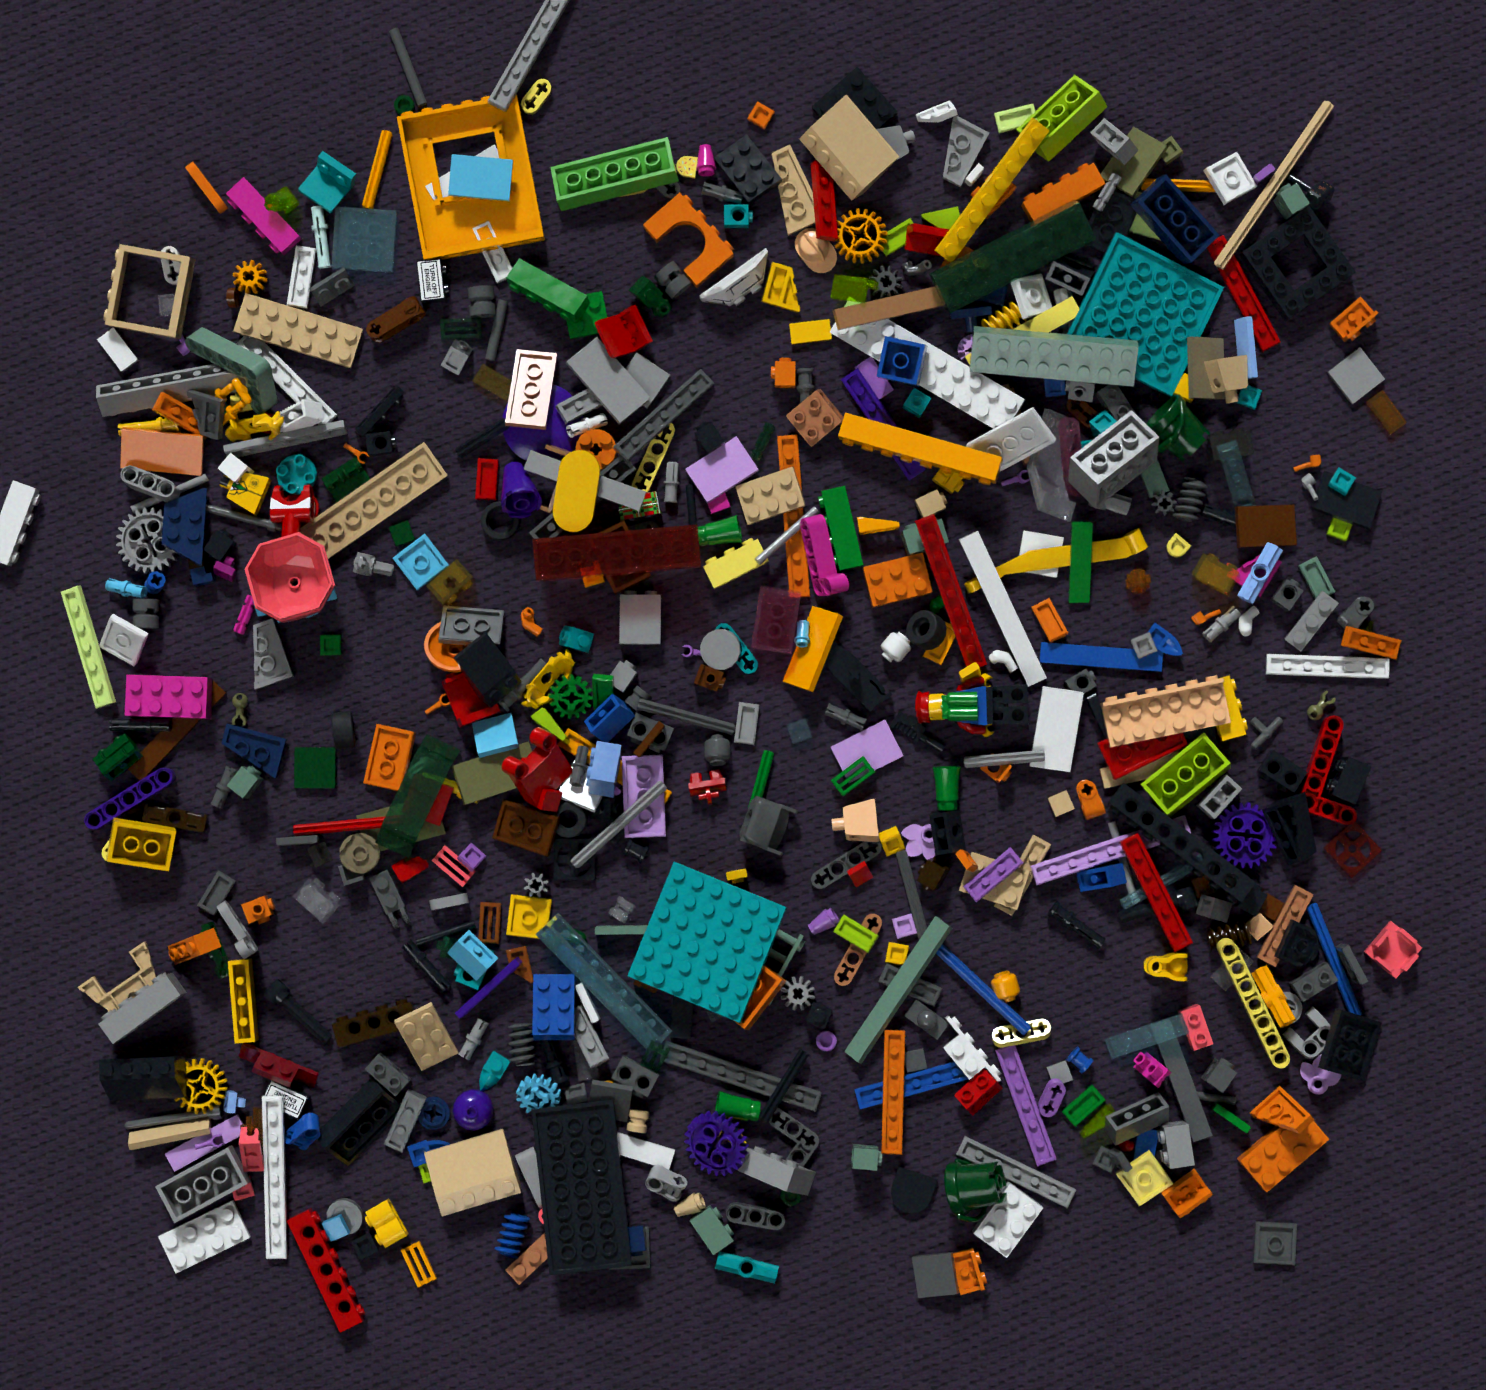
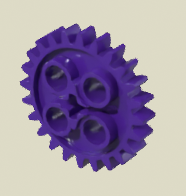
M1242 802L1237 803V808L1234 805H1230V811L1224 809L1223 813L1225 816L1218 815L1217 818L1220 822L1213 823L1217 830L1211 831V833L1217 836L1212 839L1213 842L1218 843L1214 850L1220 849L1219 855H1225V859L1228 862L1232 860V865L1236 866L1239 863V869H1243L1245 863L1247 868L1250 869L1253 864L1256 867L1260 866V861L1267 862L1265 855H1273L1270 849H1276V846L1272 844V841H1276V839L1273 837L1262 809L1258 811L1257 804L1251 808L1250 802L1246 803L1245 806H1243ZM1234 819H1237L1240 823L1238 830L1232 826ZM1254 821L1257 822L1260 826L1258 832H1255L1252 829V823ZM1232 832L1239 834L1245 832L1246 835L1262 836V839H1245V837L1243 836H1229L1227 833ZM1232 839L1237 841L1238 846L1236 850L1230 847ZM1252 841L1257 844L1256 852H1252L1250 849Z
M707 1111L705 1114L701 1113L698 1117H695L687 1126L688 1131L685 1133V1136L688 1138L684 1143L689 1144V1146L686 1148V1151L692 1152L689 1158L696 1159L694 1165L701 1164V1171L707 1168L708 1174L714 1171L716 1176L720 1173L726 1176L728 1173L732 1174L735 1170H738L746 1161L745 1157L749 1153L746 1149L749 1147V1144L744 1143V1141L748 1137L741 1135L744 1129L738 1130L739 1122L733 1124L732 1116L727 1120L725 1113L719 1116L717 1111L713 1114ZM722 1131H724L722 1138L717 1143V1138L722 1134ZM716 1144V1149L712 1152L710 1157L709 1153Z

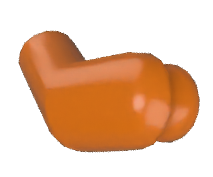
M530 607L525 608L521 612L522 627L538 637L543 628L534 623L533 609Z

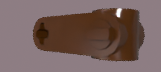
M411 296L370 321L366 331L374 342L382 343L412 324L421 321L426 316V313L417 298ZM376 329H379V334H376Z

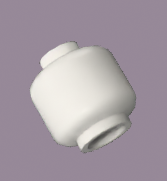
M900 632L890 633L881 644V649L884 651L882 656L889 662H892V660L896 662L902 661L911 650L909 645L911 641Z

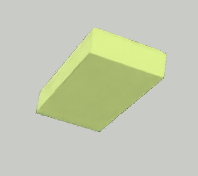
M1034 104L994 113L998 133L1016 130L1025 120L1035 113Z

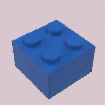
M885 336L876 377L919 386L928 346Z

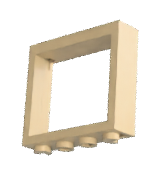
M120 244L119 249L115 253L116 267L111 274L113 283L107 296L109 304L108 309L104 312L105 325L181 340L196 259ZM129 253L181 262L168 330L116 320Z

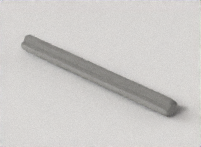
M658 781L571 859V863L576 868L581 867L666 791V785L662 781Z

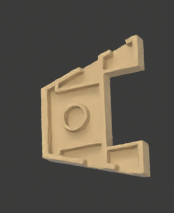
M146 941L129 951L140 971L108 993L104 991L95 976L78 986L79 990L86 993L92 1000L99 1003L109 1012L113 1009L117 1011L119 1009L118 1004L131 996L135 998V992L143 986L153 985L152 980L156 977Z

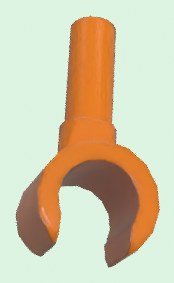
M347 443L343 446L357 456V460L362 464H365V462L360 460L361 454H366L370 457L367 452H360Z
M1311 455L1310 462L1293 467L1294 471L1297 472L1305 468L1320 466L1321 455Z
M1218 609L1205 616L1199 611L1191 619L1196 625H1200L1209 618L1221 614V611Z
M446 693L440 696L438 702L425 710L427 715L441 706L447 707L450 705L449 702L443 703L441 700L446 696Z

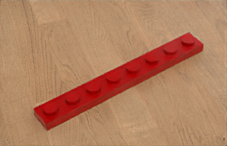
M932 514L916 520L915 524L965 666L967 667L974 662L979 667L985 666L987 662L936 517Z

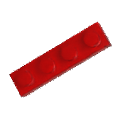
M814 160L811 163L816 239L834 242L838 239L834 182L822 165Z

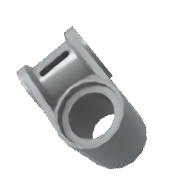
M655 1165L651 1168L645 1185L648 1190L670 1201H678L681 1198V1191L686 1188L688 1182L684 1176L676 1174L663 1166Z

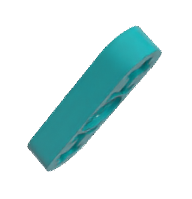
M726 623L719 624L715 630L721 627L723 629L728 628L729 631L738 637L742 646L740 657L747 652L749 655L745 656L746 659L754 661L752 670L749 668L744 669L745 662L742 659L740 662H736L738 667L745 674L754 673L758 668L757 659L730 625Z

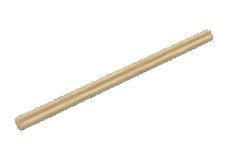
M1324 101L1216 258L1214 265L1219 269L1226 267L1334 108L1331 102Z

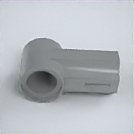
M1115 493L1098 506L1097 509H1107L1115 513L1127 515L1132 498Z

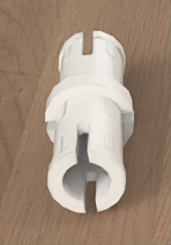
M600 413L591 418H582L580 422L567 425L566 429H571L567 431V434L573 438L586 431L606 426L608 422L603 421L607 420V417L604 413Z

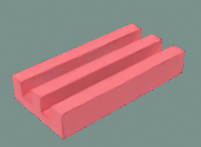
M444 845L432 859V862L459 885L464 887L476 871H470L468 875L443 854L445 851L468 871L470 870L457 859V854ZM442 858L465 879L462 881L438 859Z

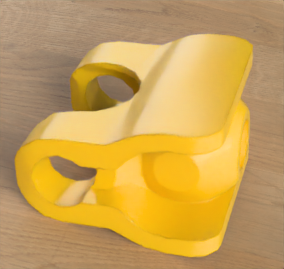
M1171 952L1163 956H1149L1143 962V969L1146 973L1155 977H1167L1174 981H1187L1185 975L1188 968L1186 959L1188 954ZM1158 962V969L1153 971L1152 965Z

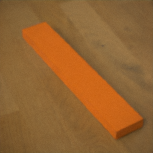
M884 1030L882 1154L902 1155L905 1030Z

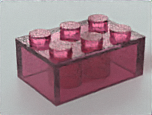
M761 585L751 648L792 654L801 598L800 591Z

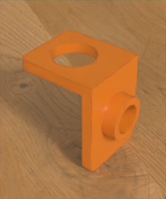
M1000 765L999 770L995 773L990 772L988 766L980 767L983 772L997 783H1000L1001 780L1005 782L1012 773L1010 771L1011 765Z

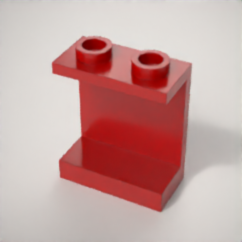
M450 673L442 681L459 728L500 712L498 704L490 708L478 698L463 673Z

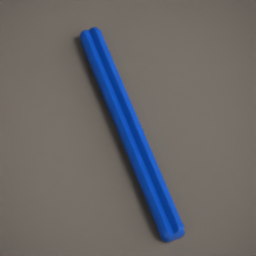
M1312 903L1306 909L1329 966L1338 979L1336 983L1348 1012L1361 1016L1362 1012L1318 904Z
M942 944L936 954L1022 1035H1025L1030 1030L1031 1026L1005 1001L999 999L989 986L945 945Z

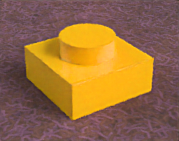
M746 868L726 872L727 881L732 880V884L744 882V877H747Z

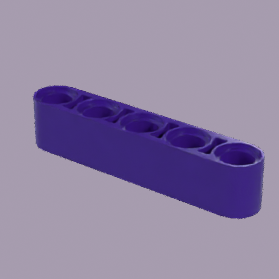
M170 768L156 770L87 813L84 818L85 825L89 829L105 827L113 822V818L121 817L171 786L176 780L175 772ZM164 771L170 775V779L166 783L161 780V774ZM146 782L152 785V791L148 794L143 790ZM129 793H132L135 797V801L132 804L126 802V796ZM111 804L117 806V813L115 815H111L108 811ZM95 814L100 818L97 826L91 823V818Z

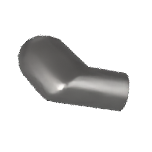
M924 260L914 267L911 261L902 264L904 274L921 275L932 267L929 260Z

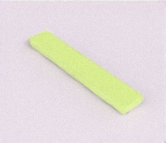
M80 585L61 592L95 708L116 703L82 587Z

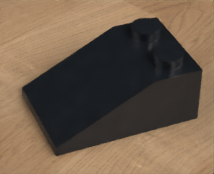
M486 632L482 633L453 657L478 698L490 708L522 683L514 668Z

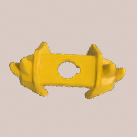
M277 411L272 418L264 413L253 415V418L230 419L231 425L227 427L225 435L230 441L235 442L237 440H251L252 433L272 431L268 439L273 440L280 434L284 417H280V412Z
M568 649L565 650V655L557 652L556 657L551 656L532 682L526 685L527 692L523 693L526 701L521 703L523 706L537 709L541 705L553 700L545 696V693L561 674H564L569 679L575 664ZM551 672L550 680L542 683V676Z

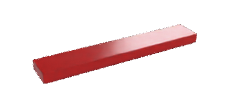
M1224 235L1215 239L1207 247L1213 261L1216 260L1227 244ZM1233 255L1224 269H1219L1218 267L1217 269L1242 316H1252L1254 338L1261 351L1264 352L1281 343L1239 262L1235 255Z
M1139 833L1119 841L1173 952L1193 944Z

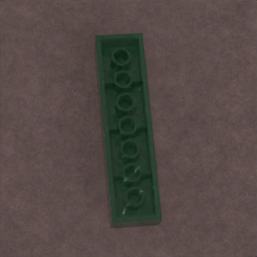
M1073 200L929 273V276L945 310L952 313L1090 243L1096 238L1080 202Z

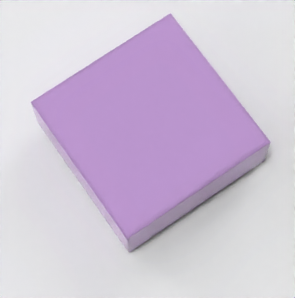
M912 914L892 919L897 939L917 933Z

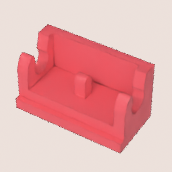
M241 1127L239 1148L243 1172L264 1171L259 1130L255 1128L254 1135L248 1136L247 1127Z

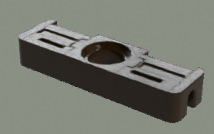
M145 804L142 820L154 824L205 832L208 815L204 814L203 817L201 814L191 813L186 810L166 807L165 810L164 807ZM173 812H178L181 816V820L177 824L170 821V815Z

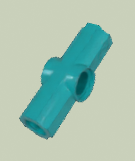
M719 1251L715 1269L738 1274L744 1278L750 1277L775 1284L779 1266L754 1260L751 1257H742ZM749 1262L753 1268L750 1272H744L741 1269V1265Z

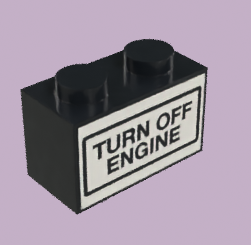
M441 258L416 261L422 305L447 302L446 296H450L449 285L444 283V276H447L446 264H442Z
M272 1080L264 1096H284V1117L293 1121L295 1118H301L311 1096L292 1086L289 1088Z

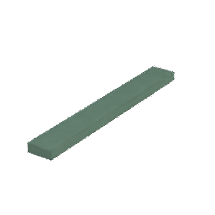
M934 917L844 1051L858 1063L862 1064L953 929L939 917Z

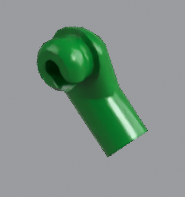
M941 595L931 600L929 604L930 612L937 614L944 607Z

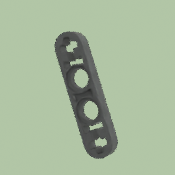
M864 841L815 871L811 876L812 885L818 889L827 887L848 874L847 871L863 861L866 863L877 856L881 851V843L871 842L872 844L877 843L878 846L875 853L872 851L866 853L869 856L864 859V855L859 848L862 846L863 850L867 849L869 842ZM853 852H857L861 856V860L857 864H852L849 861V855ZM835 863H840L843 866V872L839 875H835L831 870L832 865ZM828 868L829 874L834 879L829 880V877L823 880V885L820 883L815 884L816 875H825L824 869Z

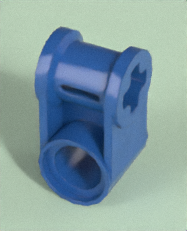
M314 1113L304 1114L286 1131L285 1143L288 1145L294 1144L299 1146V1149L306 1150L320 1137L318 1115Z

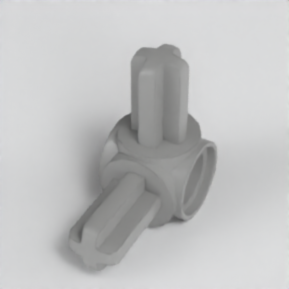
M357 552L354 560V573L371 576L373 573L392 576L394 571L393 564L376 561V557L373 555Z

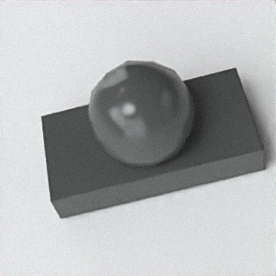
M915 999L904 1015L937 1040L949 1025L946 1020L917 999Z

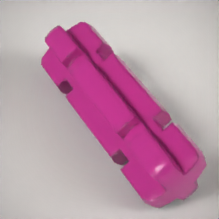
M251 595L246 596L245 605L242 606L237 619L238 623L234 626L233 630L236 633H245L247 628L245 626L249 623L254 611Z

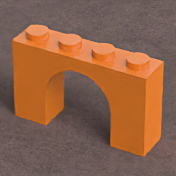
M679 192L643 224V228L656 243L672 229L680 225H691L701 231L705 238V248L702 254L683 270L693 285L698 288L734 257L732 252L734 248L727 240L723 242L720 239V232L714 225L710 227L705 222L706 216L700 210L696 211L692 207L694 204L687 195L682 196Z

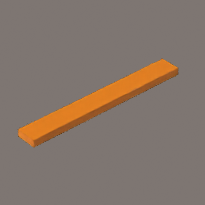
M798 435L777 436L780 471L794 467L802 491ZM803 507L783 513L784 532L804 516ZM800 529L785 542L790 598L810 597L807 557Z

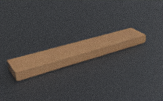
M943 284L834 309L833 315L837 329L842 330L943 307L952 303L947 285Z

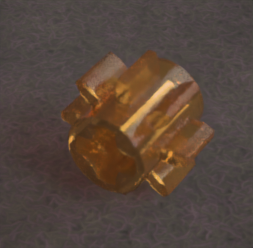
M1142 569L1132 570L1130 574H1127V580H1125L1126 588H1131V592L1135 594L1144 593L1147 589H1150V574L1145 575V570Z

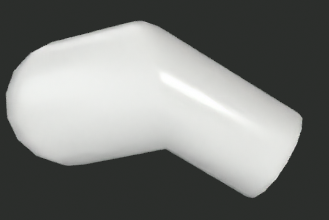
M1252 606L1239 617V631L1243 636H1249L1252 632V619L1259 614V610L1255 606Z
M995 650L989 655L991 663H1004L1010 673L1018 669L1017 664L1008 652Z

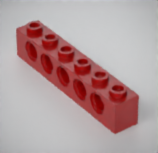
M309 1208L289 1218L287 1223L341 1333L363 1322L365 1311L361 1304H357L354 1298L357 1296L353 1286H349L346 1278H348L344 1267H340L337 1262L339 1259L338 1254L334 1248H330L328 1243L330 1239L325 1230H322L319 1222H321L318 1212H313L312 1208ZM306 1227L314 1229L315 1235L313 1237L305 1234ZM314 1246H321L324 1250L323 1255H316L314 1253ZM324 1264L332 1266L333 1272L331 1274L324 1273L322 1269ZM332 1283H339L342 1288L341 1292H334L331 1288ZM343 1301L348 1302L350 1310L343 1311L340 1303Z

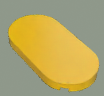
M575 450L564 456L559 466L553 504V517L559 527L569 532H578L585 529L594 517L601 468L595 456L588 451Z

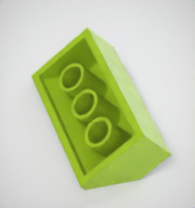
M1074 75L1040 106L1033 115L1025 120L1016 131L1020 134L1031 118H1037L1038 122L1050 130L1035 150L1038 155L1049 162L1107 108V105L1098 90Z
M1203 733L1141 783V786L1155 806L1171 818L1231 769V763L1207 735Z

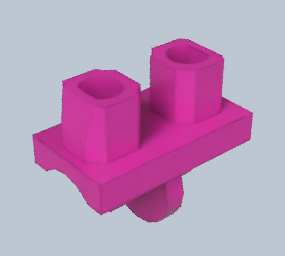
M1140 1052L1133 1060L1136 1063L1134 1068L1157 1088L1172 1073L1148 1052L1145 1054Z

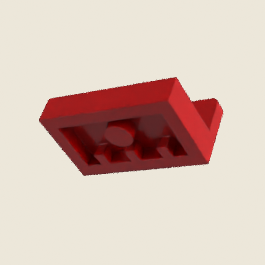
M983 1068L954 1096L974 1116L1003 1088Z

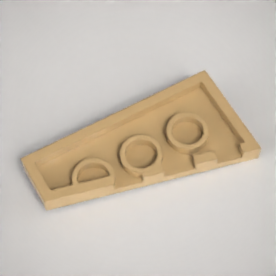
M787 145L771 155L774 169L783 181L778 185L789 236L815 224V214L811 187L791 146Z

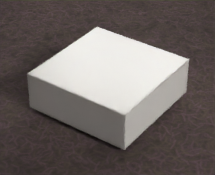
M978 163L966 177L964 183L969 187L972 186L983 173L984 167Z

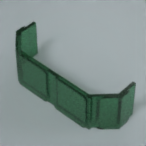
M428 734L425 736L384 818L375 843L409 859L412 857L411 853L417 837L457 756H460V749Z

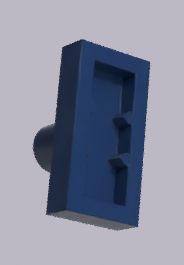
M989 304L949 309L951 319L965 318L966 332H973L974 326H978L977 316L992 314Z

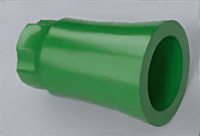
M737 515L707 523L705 526L696 527L700 546L743 542Z
M932 767L938 810H957L961 767Z
M719 1091L715 1111L718 1112L719 1116L725 1113L726 1119L732 1116L734 1120L758 1121L761 1102L751 1101L749 1098Z

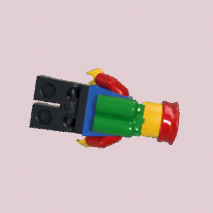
M984 673L979 677L969 678L957 686L956 692H950L947 695L943 693L931 694L929 691L923 693L918 691L915 699L917 720L920 724L923 722L931 723L932 720L948 719L949 721H957L958 726L970 734H979L984 737L994 733V731L991 732L987 729L992 724L1029 725L1028 706H1008L1010 703H1028V684L991 687L986 681L993 679V677Z

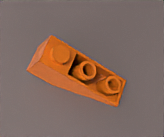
M212 928L167 947L170 959L177 965L220 948L221 944L215 929Z

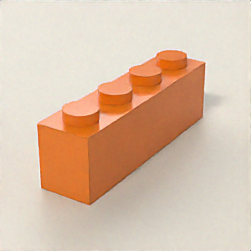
M1085 163L1077 168L1078 172L1072 175L1067 173L1059 178L1060 182L1054 185L1051 182L1041 188L1042 192L1036 195L1033 192L1024 197L1025 201L1021 206L1032 226L1041 223L1104 188L1106 183L1094 163L1090 165Z

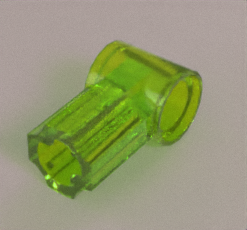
M287 186L275 193L268 194L264 198V206L268 211L277 212L283 210L285 214L291 212L300 203Z

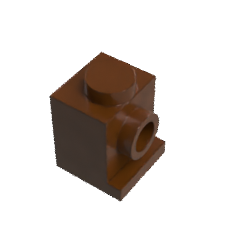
M701 664L694 684L717 692L718 688L723 689L726 678L723 677L724 672ZM713 675L715 677V680L713 682H708L707 676Z

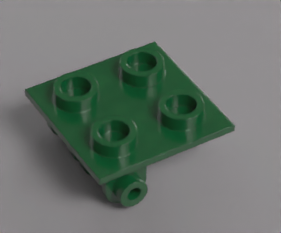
M354 457L323 477L322 480L336 502H339L369 481L370 478L357 458Z

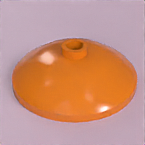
M439 622L429 630L425 637L424 650L426 657L438 669L447 672H462L453 658L457 654H453V652L459 653L468 645L439 643L438 638L441 622Z

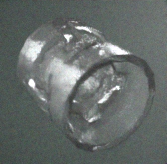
M619 896L615 907H612L608 913L625 924L629 913L633 912L636 906Z

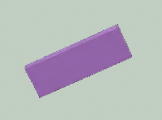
M1010 847L963 887L977 903L1024 863Z

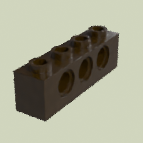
M406 998L395 1001L396 1006L388 1007L387 1004L375 1007L376 1011L368 1013V1010L356 1012V1017L348 1018V1015L336 1018V1022L332 1023V1028L338 1048L399 1031L395 1022L391 1021L390 1013L396 1011L401 1017L414 1011L413 1001L408 1002ZM371 1017L379 1018L380 1026L378 1028L371 1026ZM352 1022H357L360 1025L359 1033L351 1031L350 1025Z

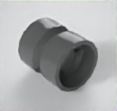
M674 261L668 263L654 276V279L661 287H666L665 292L672 300L681 295L692 284L685 274H680L681 269Z
M482 285L467 288L468 300L472 302L469 305L470 318L496 316L495 303L492 302L495 298L493 286Z
M133 599L132 611L136 615L132 617V624L140 629H159V617L156 613L160 609V600Z

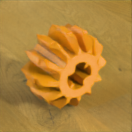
M254 260L250 261L249 266L246 261H243V268L238 265L236 266L239 273H233V277L238 279L234 280L233 283L234 285H239L238 290L240 292L245 289V293L250 294L252 289L254 294H258L257 287L262 290L264 289L261 282H268L267 278L262 277L267 274V271L261 270L262 264L260 263L255 266ZM248 274L254 277L252 281L246 278Z

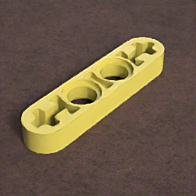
M672 423L669 425V430L672 431L671 434L667 433L664 440H668L667 444L662 440L656 439V437L650 442L634 477L632 487L638 488L635 484L641 483L643 477L639 476V474L642 473L646 477H652L650 481L648 479L645 480L644 485L647 488L642 489L647 493L649 492L675 434V428ZM657 443L661 444L664 448L663 452L659 455L652 452V446ZM652 462L655 465L654 472L646 473L643 469L644 464Z

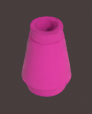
M708 144L699 146L696 170L700 176L714 175V170H716L711 145Z

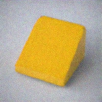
M1183 373L1173 395L1180 394L1185 401L1192 403L1193 399L1189 398L1188 374Z
M896 826L879 833V840L887 857L906 849Z

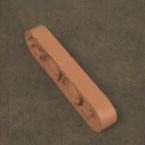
M874 913L867 915L861 925L868 928L869 923L867 920L876 917L878 926H873L871 931L878 934L882 926L881 918ZM850 943L834 973V980L838 985L846 986L852 981L867 952ZM850 953H856L859 956L856 964L848 963L847 956ZM843 963L848 967L854 968L853 972L848 970L846 976L849 978L847 981H839L838 973H843L845 967H842Z

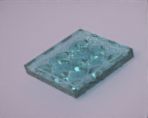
M336 207L332 269L344 267L347 270L393 272L397 211Z

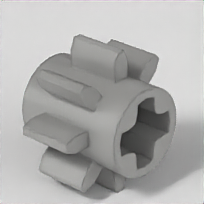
M532 873L531 880L525 878L528 886L524 887V889L531 891L530 897L534 893L541 897L540 892L542 890L548 892L544 886L549 881L542 880L543 874L536 877L535 873ZM534 879H536L537 882L542 883V886L539 887V891H536V888L531 887V884L534 883Z

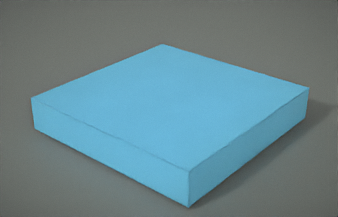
M425 533L393 557V560L417 591L450 566Z
M512 713L472 723L479 758L519 748Z

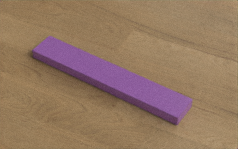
M1016 1046L996 1049L995 1052L1036 1165L1040 1166L1056 1160Z

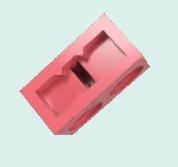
M1199 1004L1177 1010L1191 1050L1195 1051L1213 1045Z

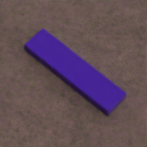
M516 957L455 1012L456 1016L459 1019L463 1018L522 964V960Z

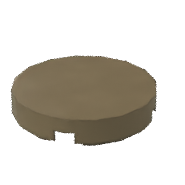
M356 833L348 836L340 847V860L343 866L353 873L364 874L370 872L377 866L380 860L381 850L378 842L372 836L365 833Z

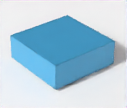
M342 1214L325 1220L322 1223L331 1242L350 1233Z

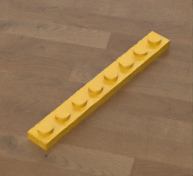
M1031 118L934 250L950 263L955 260L1050 130L1035 118Z

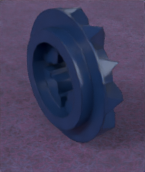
M428 1097L418 1120L427 1129H439L447 1123L450 1117L449 1107L445 1100L439 1097ZM434 1105H436V1111L442 1115L435 1116L433 1122H431V1114L425 1111L432 1110Z

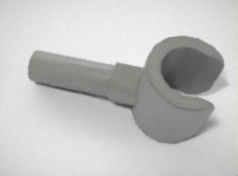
M1308 473L1302 478L1303 486L1305 489H1308L1313 500L1316 501L1318 496L1312 487L1316 481Z

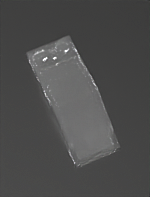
M1044 409L1042 420L1053 433L1056 441L1030 455L1027 470L1037 510L1070 522L1076 502L1069 501L1063 474L1079 421L1053 410Z

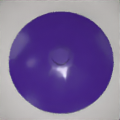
M553 384L546 430L510 426L503 434L511 450L525 461H527L531 450L560 461L564 458V455L545 449L546 444L554 445L570 452L574 451L576 443L582 434L571 438L567 434V431L571 429L567 430L566 427L567 425L580 422L583 416L565 425L555 408L557 404L569 399L572 395L565 389ZM508 403L505 407L503 418H506Z

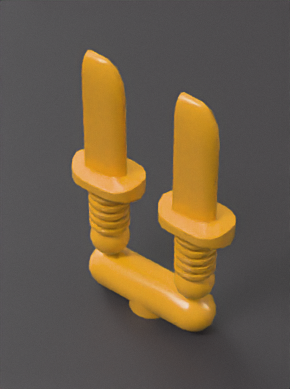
M234 378L232 383H229L222 390L220 388L215 390L216 395L214 397L224 399L225 402L227 401L226 396L234 389L242 399L233 407L230 405L226 407L227 412L224 414L223 426L230 419L236 420L238 418L237 413L246 404L252 402L248 388L238 378Z

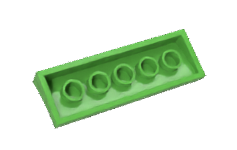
M668 137L550 167L556 199L561 211L679 181Z

